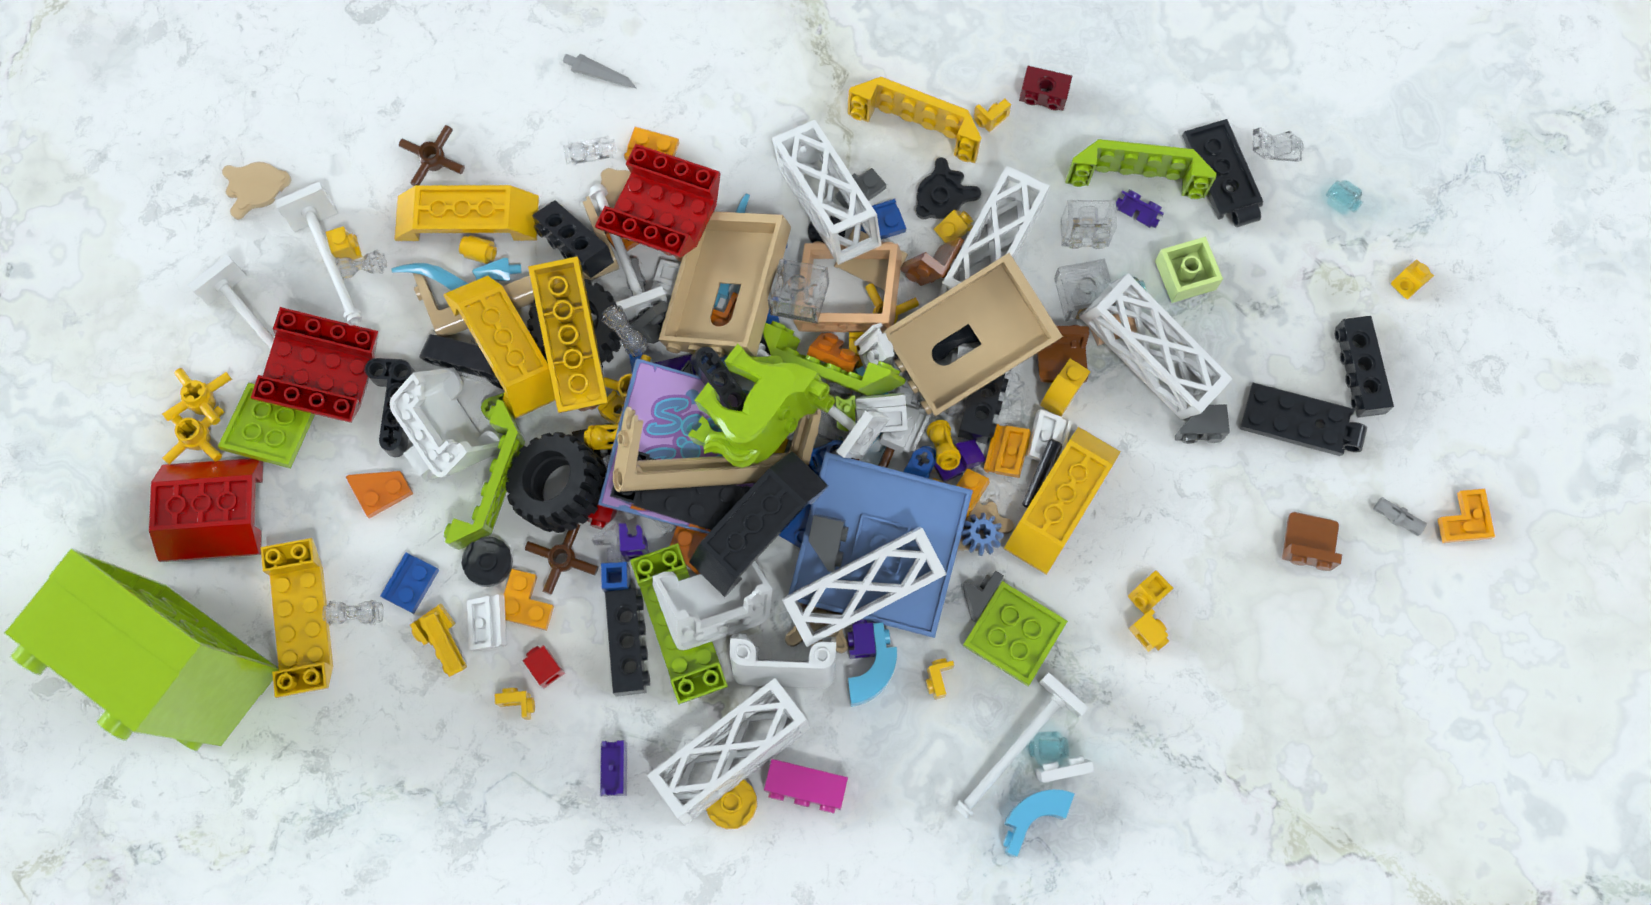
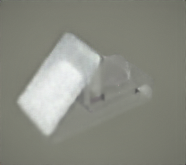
M617 515L592 538L594 545H611V547H607V562H624V557L620 552L619 524L625 523L622 515Z

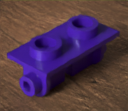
M1130 189L1128 192L1122 190L1121 194L1124 195V198H1118L1114 205L1118 208L1117 210L1131 218L1137 210L1140 212L1136 218L1137 221L1149 228L1151 226L1156 228L1160 222L1157 216L1163 217L1164 215L1160 211L1162 207L1152 201H1149L1148 204L1141 201V195Z

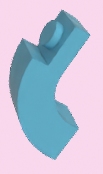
M884 623L873 624L876 651L873 666L861 676L848 678L851 707L867 703L878 696L888 685L893 675L897 661V647L886 648V645L890 644L889 629L884 630Z
M1045 790L1019 802L1010 812L1004 823L1014 828L1013 832H1007L1003 846L1007 847L1005 854L1018 857L1026 832L1031 823L1037 818L1052 816L1061 820L1066 819L1075 793L1064 790Z

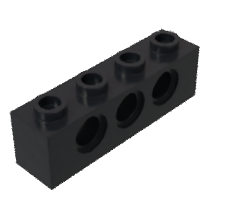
M556 200L532 215L536 223L534 229L541 238L545 237L553 249L558 248L564 259L578 257L581 262L582 271L590 278L614 263L608 245Z
M1372 316L1343 319L1336 326L1334 335L1341 349L1340 361L1342 365H1345L1347 373L1345 381L1352 394L1351 406L1356 410L1357 418L1386 414L1394 407ZM1352 341L1359 343L1360 348L1356 347ZM1358 363L1364 365L1365 368H1366V371H1365V370H1362V369L1358 366ZM1364 386L1370 388L1372 394L1366 392Z
M1005 374L968 397L958 437L975 440L983 444L987 443L988 437H994L997 424L992 423L994 415L1000 414L1003 401L999 400L1000 392L1005 393L1009 379L1004 378ZM989 389L993 392V396H984L981 391ZM983 411L986 413L987 418L979 419L975 413Z
M635 588L605 592L613 694L617 697L647 693L646 686H650L649 670L645 671L644 661L648 660L647 645H642V635H646L645 620H640V610H644L643 596L638 595ZM623 612H632L633 616L629 622H620V616ZM627 636L635 638V642L630 648L622 647V641ZM630 661L636 662L637 668L633 673L628 674L624 672L626 663Z

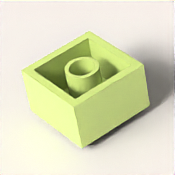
M1206 237L1161 249L1155 260L1171 303L1215 291L1223 280Z

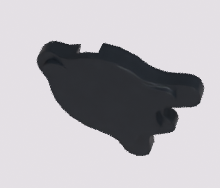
M939 157L935 161L933 172L918 187L916 215L920 219H945L953 210L959 211L966 202L980 199L981 190L977 186H963L961 183L964 180V174L960 171L951 170L948 161L943 157Z

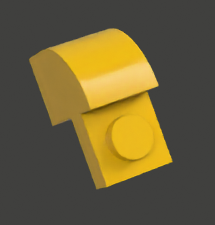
M1070 358L1051 384L1040 406L1052 414L1062 417L1091 371Z

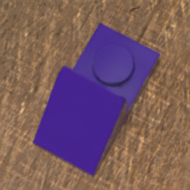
M975 440L955 444L961 455L960 463L955 469L944 470L937 462L935 463L934 468L942 482L946 483L965 473L967 468L971 470L986 461Z

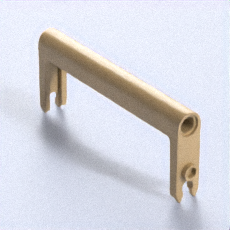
M588 196L586 201H583L585 211L595 235L608 245L614 261L613 264L592 278L583 272L584 279L591 281L619 270V266L605 232L595 228L599 216H597L591 199ZM413 273L417 283V287H414L415 293L419 301H424L437 336L446 338L469 329L460 314L455 316L450 307L439 310L426 277ZM530 275L503 286L516 310L534 303L535 298Z
M627 407L621 431L618 432L617 436L618 449L613 470L614 487L617 492L756 483L771 466L791 451L809 466L815 438L818 435L821 409L818 408L814 414L805 415L798 421L789 452L773 453L764 461L740 468L733 466L724 456L637 461L643 420H638L635 410Z

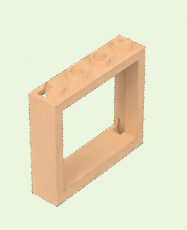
M823 242L804 243L794 314V323L799 332H866L872 325L882 323L880 330L883 332L894 325L902 253L898 244L883 242L881 246L853 258L889 259L882 314L806 313L814 259H834V257ZM840 244L841 250L847 248Z

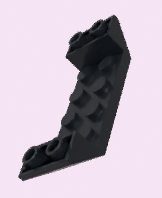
M638 451L637 461L657 460L650 458L649 454ZM613 484L610 497L643 510L712 530L751 487H741L732 484L617 492Z
M791 451L771 466L699 543L689 563L726 597L742 580L740 576L806 505H812L829 485Z

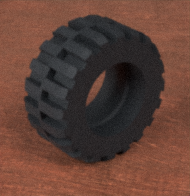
M584 279L591 313L598 318L595 335L601 367L603 368L602 363L604 361L610 363L614 358L613 351L618 352L621 347L619 340H623L624 335L622 332L624 331L622 327L624 325L611 293L604 291L602 285L595 283L592 286L590 280ZM532 306L528 313L531 319L527 320V328L548 363L537 308Z
M555 432L553 435L546 433L541 435L540 439L536 437L529 441L530 444L527 447L524 445L519 450L521 453L518 457L514 456L511 462L513 466L507 472L509 482H506V492L510 493L507 495V498L516 514L544 531L563 533L566 529L569 531L576 529L578 523L584 524L589 520L588 516L591 513L595 514L598 510L596 506L606 469L602 465L600 456L575 436L566 435L563 432ZM569 465L570 477L566 487L556 497L544 501L543 489L548 477L559 467Z

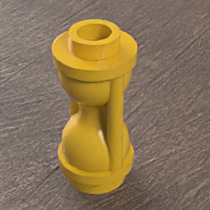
M936 420L929 424L926 429L927 435L934 443L936 449V462L944 470L955 469L960 463L961 455L952 442L950 424L945 420Z
M619 424L590 425L584 432L585 444L592 450L612 449L613 444L608 443L614 442ZM609 429H616L613 432L607 431Z

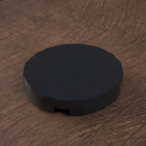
M482 537L467 546L463 553L461 564L464 574L471 582L478 586L491 587L500 584L508 577L512 570L513 558L510 549L503 541L495 537Z

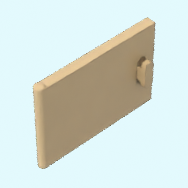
M853 227L848 237L851 241H853L855 227ZM860 231L859 242L870 238L868 234ZM901 251V266L903 265L908 256V254L903 251ZM850 259L839 265L837 262L835 263V268L842 269L870 284L873 283L874 286L885 291L889 259Z

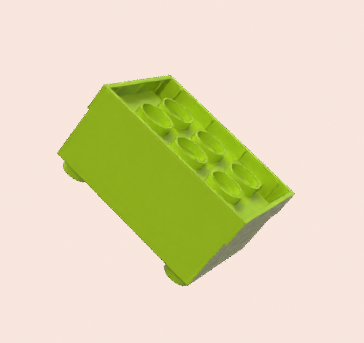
M72 548L4 632V634L19 644L11 654V658L16 663L38 675H41L49 667L105 710L97 720V723L111 735L125 741L128 740L133 732L173 738L194 751H198L203 743L222 746L259 696L273 681L272 672L279 671L277 666L166 584Z

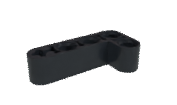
M429 334L419 355L422 360L432 365L455 368L459 372L483 377L492 385L503 389L478 345Z
M702 347L697 350L691 357V365L705 386L709 383L720 397L721 405L725 408L743 411L747 396L716 351L710 347ZM707 356L709 360L702 364L700 359ZM715 366L716 369L708 374L707 370ZM715 374L722 376L724 380L723 386H717L714 383L713 377ZM729 395H734L737 398V407H732L728 403Z
M373 358L366 363L365 373L375 385L386 387L379 444L391 457H400L407 450L409 437L399 422L392 424L395 416L390 409V399L411 374L415 373V370L406 360ZM384 369L379 376H374L377 370ZM408 370L404 377H398L402 371Z

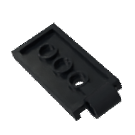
M1228 119L1184 131L1182 137L1187 148L1194 149L1216 172V179L1207 195L1218 220L1223 219L1224 214L1231 213V219L1235 227L1260 221V207L1263 206V199ZM1226 186H1233L1234 191H1228Z
M1253 382L1240 430L1342 456L1345 450L1356 453L1362 451L1367 426L1357 422H1349L1351 415L1355 411L1353 408ZM1322 421L1324 423V427L1318 428L1315 425V422Z

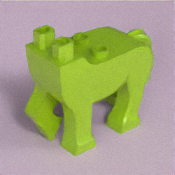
M737 344L724 362L730 372L739 374L756 383L747 395L743 411H735L722 406L719 395L707 383L694 401L699 410L709 415L722 432L712 430L709 422L702 416L698 421L702 425L697 431L692 429L688 436L694 444L703 446L704 454L709 452L720 453L733 466L747 467L753 463H759L768 459L779 448L789 433L795 431L798 421L802 417L814 414L818 408L828 413L835 404V399L829 395V385L822 381L818 372L795 363H784L782 358L777 355L765 357L749 356Z

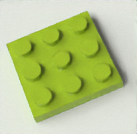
M248 382L218 447L222 451L291 469L315 414L252 400L251 395L255 384Z
M1002 581L964 642L963 647L1024 685L1029 686L1068 621Z

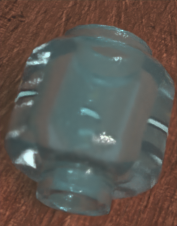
M1337 180L1326 193L1328 197L1327 204L1342 215H1346L1350 211L1355 213L1363 204V201L1360 200L1363 192L1348 180L1341 182Z
M1059 731L1038 732L1034 737V741L1029 743L1030 756L1035 757L1036 762L1040 766H1043L1042 764L1056 761L1061 765L1064 759L1069 756L1067 737H1063Z

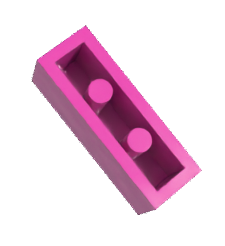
M771 759L764 791L769 793L768 798L784 801V797L795 799L794 804L809 807L810 803L820 805L819 810L835 814V809L841 810L848 777Z

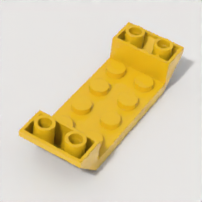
M878 77L850 87L848 91V115H851L852 118L869 122L875 108H879L882 112L895 114L907 122L913 121L928 130L941 132L948 138H957L954 156H957L964 162L976 163L981 136L969 110L884 77Z
M415 185L398 195L394 239L395 241H419L420 233H510L513 241H537V232L534 229L536 223L532 215L539 211V195L512 185Z
M485 276L444 293L443 296L455 316L459 314L462 316L505 391L503 400L514 419L556 401L548 363L501 284L491 277Z
M1078 427L1003 549L1047 575L1121 451Z
M312 538L260 547L263 572L270 576L279 671L272 672L274 696L279 698L329 688L333 671V657L324 572Z

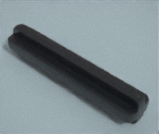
M1053 439L1048 441L1022 502L1024 507H1029L1056 463L1062 449V443Z

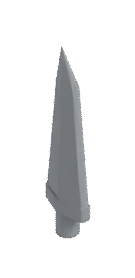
M568 54L564 56L563 63L571 65L572 72L636 88L628 77L583 54H579L577 58Z

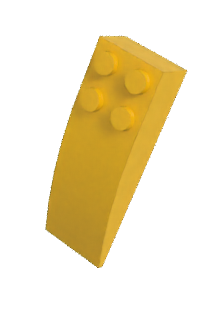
M572 257L528 266L558 413L608 403L598 345L579 258Z

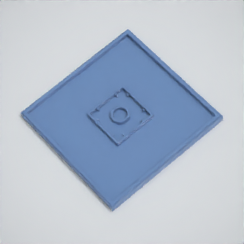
M825 452L819 477L829 487L811 506L789 594L831 573L808 541L815 514L846 520L845 526L849 527L846 542L841 541L839 551L844 552L841 567L918 527H922L947 575L862 619L875 623H884L887 626L935 638L973 490ZM915 539L897 548L899 550L921 551ZM887 556L871 582L901 584L916 558ZM874 561L837 580L863 581ZM926 561L916 578L931 571ZM826 588L815 607L843 614L857 590ZM866 590L855 610L889 592ZM816 591L798 599V602L808 605Z

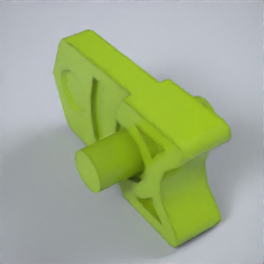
M835 395V407L855 422V395H851L847 399H841ZM836 420V427L846 432L849 431Z

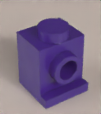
M864 619L852 623V632H848L849 647H854V650L849 651L850 659L875 657L873 623H867V620Z

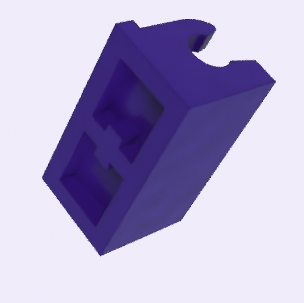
M620 523V552L625 561L630 562L631 559L649 554L648 542L643 535L641 527L639 525L636 526L637 535L632 537V534H628L626 523Z
M617 740L616 742L602 741L600 796H627V742L624 740Z

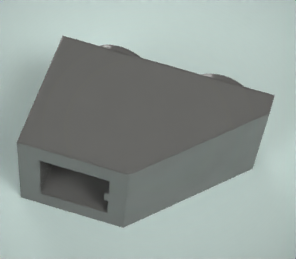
M1227 404L1208 405L1201 414L1192 416L1177 432L1175 441L1183 440V443L1191 444L1198 442V440H1207L1208 443H1219L1224 440L1230 433Z
M815 514L808 541L827 570L834 572L836 566L841 567L844 552L839 550L841 541L846 542L849 527L845 526L846 520Z

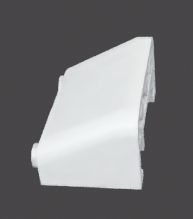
M455 368L412 373L390 399V409L431 472L437 477L450 476L499 453L501 450L498 449L501 439L500 434L494 430H489L480 435L456 398L463 389V382Z
M755 561L740 576L742 580L726 597L701 574L678 581L676 574L673 572H661L653 576V588L672 639L679 650L691 649L764 623L768 619L771 608L772 588Z
M734 633L730 638L733 678L738 684L744 686H765L776 678L782 687L827 688L833 683L835 677L836 637L827 636L823 638L822 642L814 644L810 648L809 661L759 659V647L748 640L747 633Z

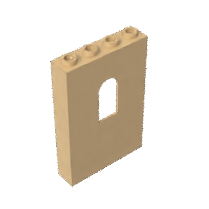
M713 212L697 247L684 255L681 261L659 341L666 347L667 351L676 354L680 353V351L694 354L702 347H710L716 351L719 357H724V355H729L735 346L739 344L749 356H757L772 300L770 290L777 267L778 272L780 271L791 230L790 224L783 215ZM720 284L741 285L731 320L724 326L713 325L711 316Z
M1010 252L882 332V334L886 333L888 340L893 345V352L897 357L894 362L901 373L906 371L910 378L907 381L914 394L920 393L923 401L920 402L927 415L932 413L934 417L1063 337ZM969 324L981 345L949 365L942 366L937 364L932 358L933 347Z

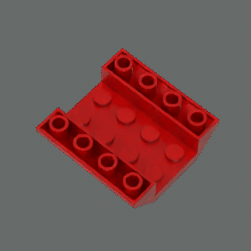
M635 144L626 162V166L631 174L614 208L604 206L595 228L681 258L697 247L717 206L721 173L720 171Z
M280 307L273 326L275 338L263 376H257L251 399L352 423L361 407L369 377L365 373V365L369 360L375 358L378 331Z
M249 458L162 465L151 481L149 534L157 560L159 562L261 555V530L255 527L254 524L256 483H263V461Z

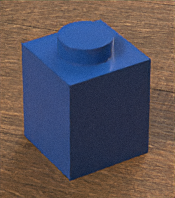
M627 562L601 563V585L604 593L607 591L631 589L630 567Z

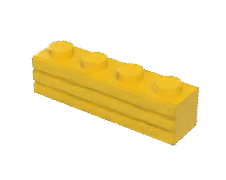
M439 610L420 619L421 628L423 631H426L430 645H433L435 655L443 665L444 673L450 677L467 668Z

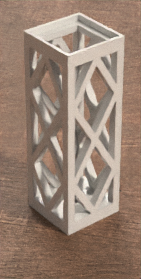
M816 120L772 138L781 174L838 265L881 246L877 213ZM820 160L822 168L814 166L812 163ZM805 174L820 180L818 196L813 193L806 182ZM826 183L829 184L827 200L824 199ZM835 187L841 192L849 205V209L833 203ZM832 215L843 221L833 225L830 217ZM862 225L870 238L859 242ZM855 226L853 241L838 235V233ZM840 244L847 248L841 250Z
M1006 165L945 277L940 295L968 279L971 267L987 258H990V264L1002 257L1001 250L1008 246L1010 248L1007 254L1010 252L1015 260L1043 208L1050 185ZM1009 180L1017 183L1015 186L1007 188ZM1027 188L1038 193L1035 201L1028 198ZM1007 198L1013 201L997 210V205L1003 199ZM1016 208L1017 220L999 229L998 217ZM1018 227V233L1015 236L1000 243L1002 235ZM987 228V237L978 241L984 229ZM988 244V251L969 261L972 252Z
M1129 273L1111 283L1079 316L1181 420L1201 414L1232 380L1226 371ZM1141 308L1149 309L1152 317L1142 312ZM1110 312L1119 314L1121 323ZM1127 317L1134 318L1138 333L1131 332ZM1144 326L1154 337L1146 336ZM1114 333L1121 337L1124 342L1115 340ZM1149 344L1160 346L1161 351L1150 349ZM1185 353L1195 355L1197 362L1187 357ZM1154 357L1164 359L1166 369ZM1173 362L1178 363L1182 379L1176 377ZM1188 371H1189L1201 384L1190 381V377H1189ZM1158 378L1168 384L1169 387L1160 385Z
M918 527L785 596L783 602L806 647L947 574L923 528ZM915 539L921 551L899 550L897 548ZM887 556L916 558L901 584L871 582ZM874 561L863 581L837 580ZM926 561L931 571L916 578ZM826 588L857 590L842 615L812 613L813 608ZM866 590L889 592L855 610ZM816 591L803 612L798 599ZM809 622L829 624L813 631Z
M774 678L650 772L647 777L677 819L686 825L722 798L725 793L740 784L742 780H745L809 731L810 727L806 717L776 678ZM777 710L775 713L758 714L761 711ZM788 718H789L792 723H790L788 726H786V723H787ZM773 720L766 740L742 743L750 722ZM739 727H741L740 730H739V733H738V735H737V738H736V740H735V743L733 744L734 739H735V737H736V734H737V732H738V729H739ZM726 737H728L725 745H717ZM758 748L756 750L738 752V750ZM722 752L721 754H714V755H705V756H703L704 754H707V753ZM745 758L731 769L735 759ZM718 761L709 783L687 785L696 763ZM686 769L680 785L677 786L683 770ZM682 800H690L685 805L681 802Z

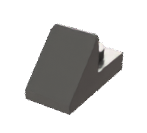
M873 168L860 177L855 173L852 174V177L868 201L886 189L887 184ZM839 191L835 198L844 208L849 209L848 203Z
M663 301L651 307L622 332L623 335L651 344L659 342L662 329L658 324L665 319L663 315L667 312V303Z
M996 570L992 577L987 574L981 583L980 588L983 591L966 581L963 584L970 617L974 622L978 620L1004 575Z

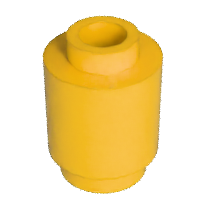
M470 235L469 237L464 236L461 239L459 253L467 259L488 264L495 259L497 248L494 247L493 241Z

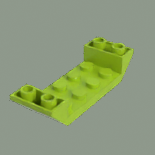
M1098 139L1072 159L1066 177V184H1072L1076 187L1089 186L1094 170L1102 173L1109 171L1120 172L1123 175L1140 174L1149 178L1159 176L1166 177L1169 180L1182 179L1181 196H1187L1190 199L1205 198L1216 179V172L1194 149Z
M772 321L771 325L765 323L763 335L771 356L777 355L782 358L784 363H795L816 371L821 379L829 380L865 396L883 395L904 385L906 379L899 375V370L881 361L877 365L869 362L864 375L861 376L850 371L846 372L842 368L830 363L825 364L812 356L802 355L796 351L801 339L793 335L795 331L775 321Z
M497 400L496 405L491 406L488 414L490 425L498 433L503 434L498 445V449L501 450L498 458H494L491 463L490 473L492 474L489 482H485L482 487L481 496L483 498L480 506L477 505L473 511L472 520H474V523L470 524L453 518L452 523H448L444 531L445 543L457 550L467 547L470 543L479 540V538L492 534L507 493L506 482H509L507 478L508 469L512 468L513 464L511 462L514 456L518 457L521 453L519 450L525 444V440L514 417L501 400Z
M677 543L631 559L630 562L669 672L678 705L727 688L728 686L712 641L687 650H679L676 647L653 588V576L661 572L675 573L678 581L690 578L679 544Z

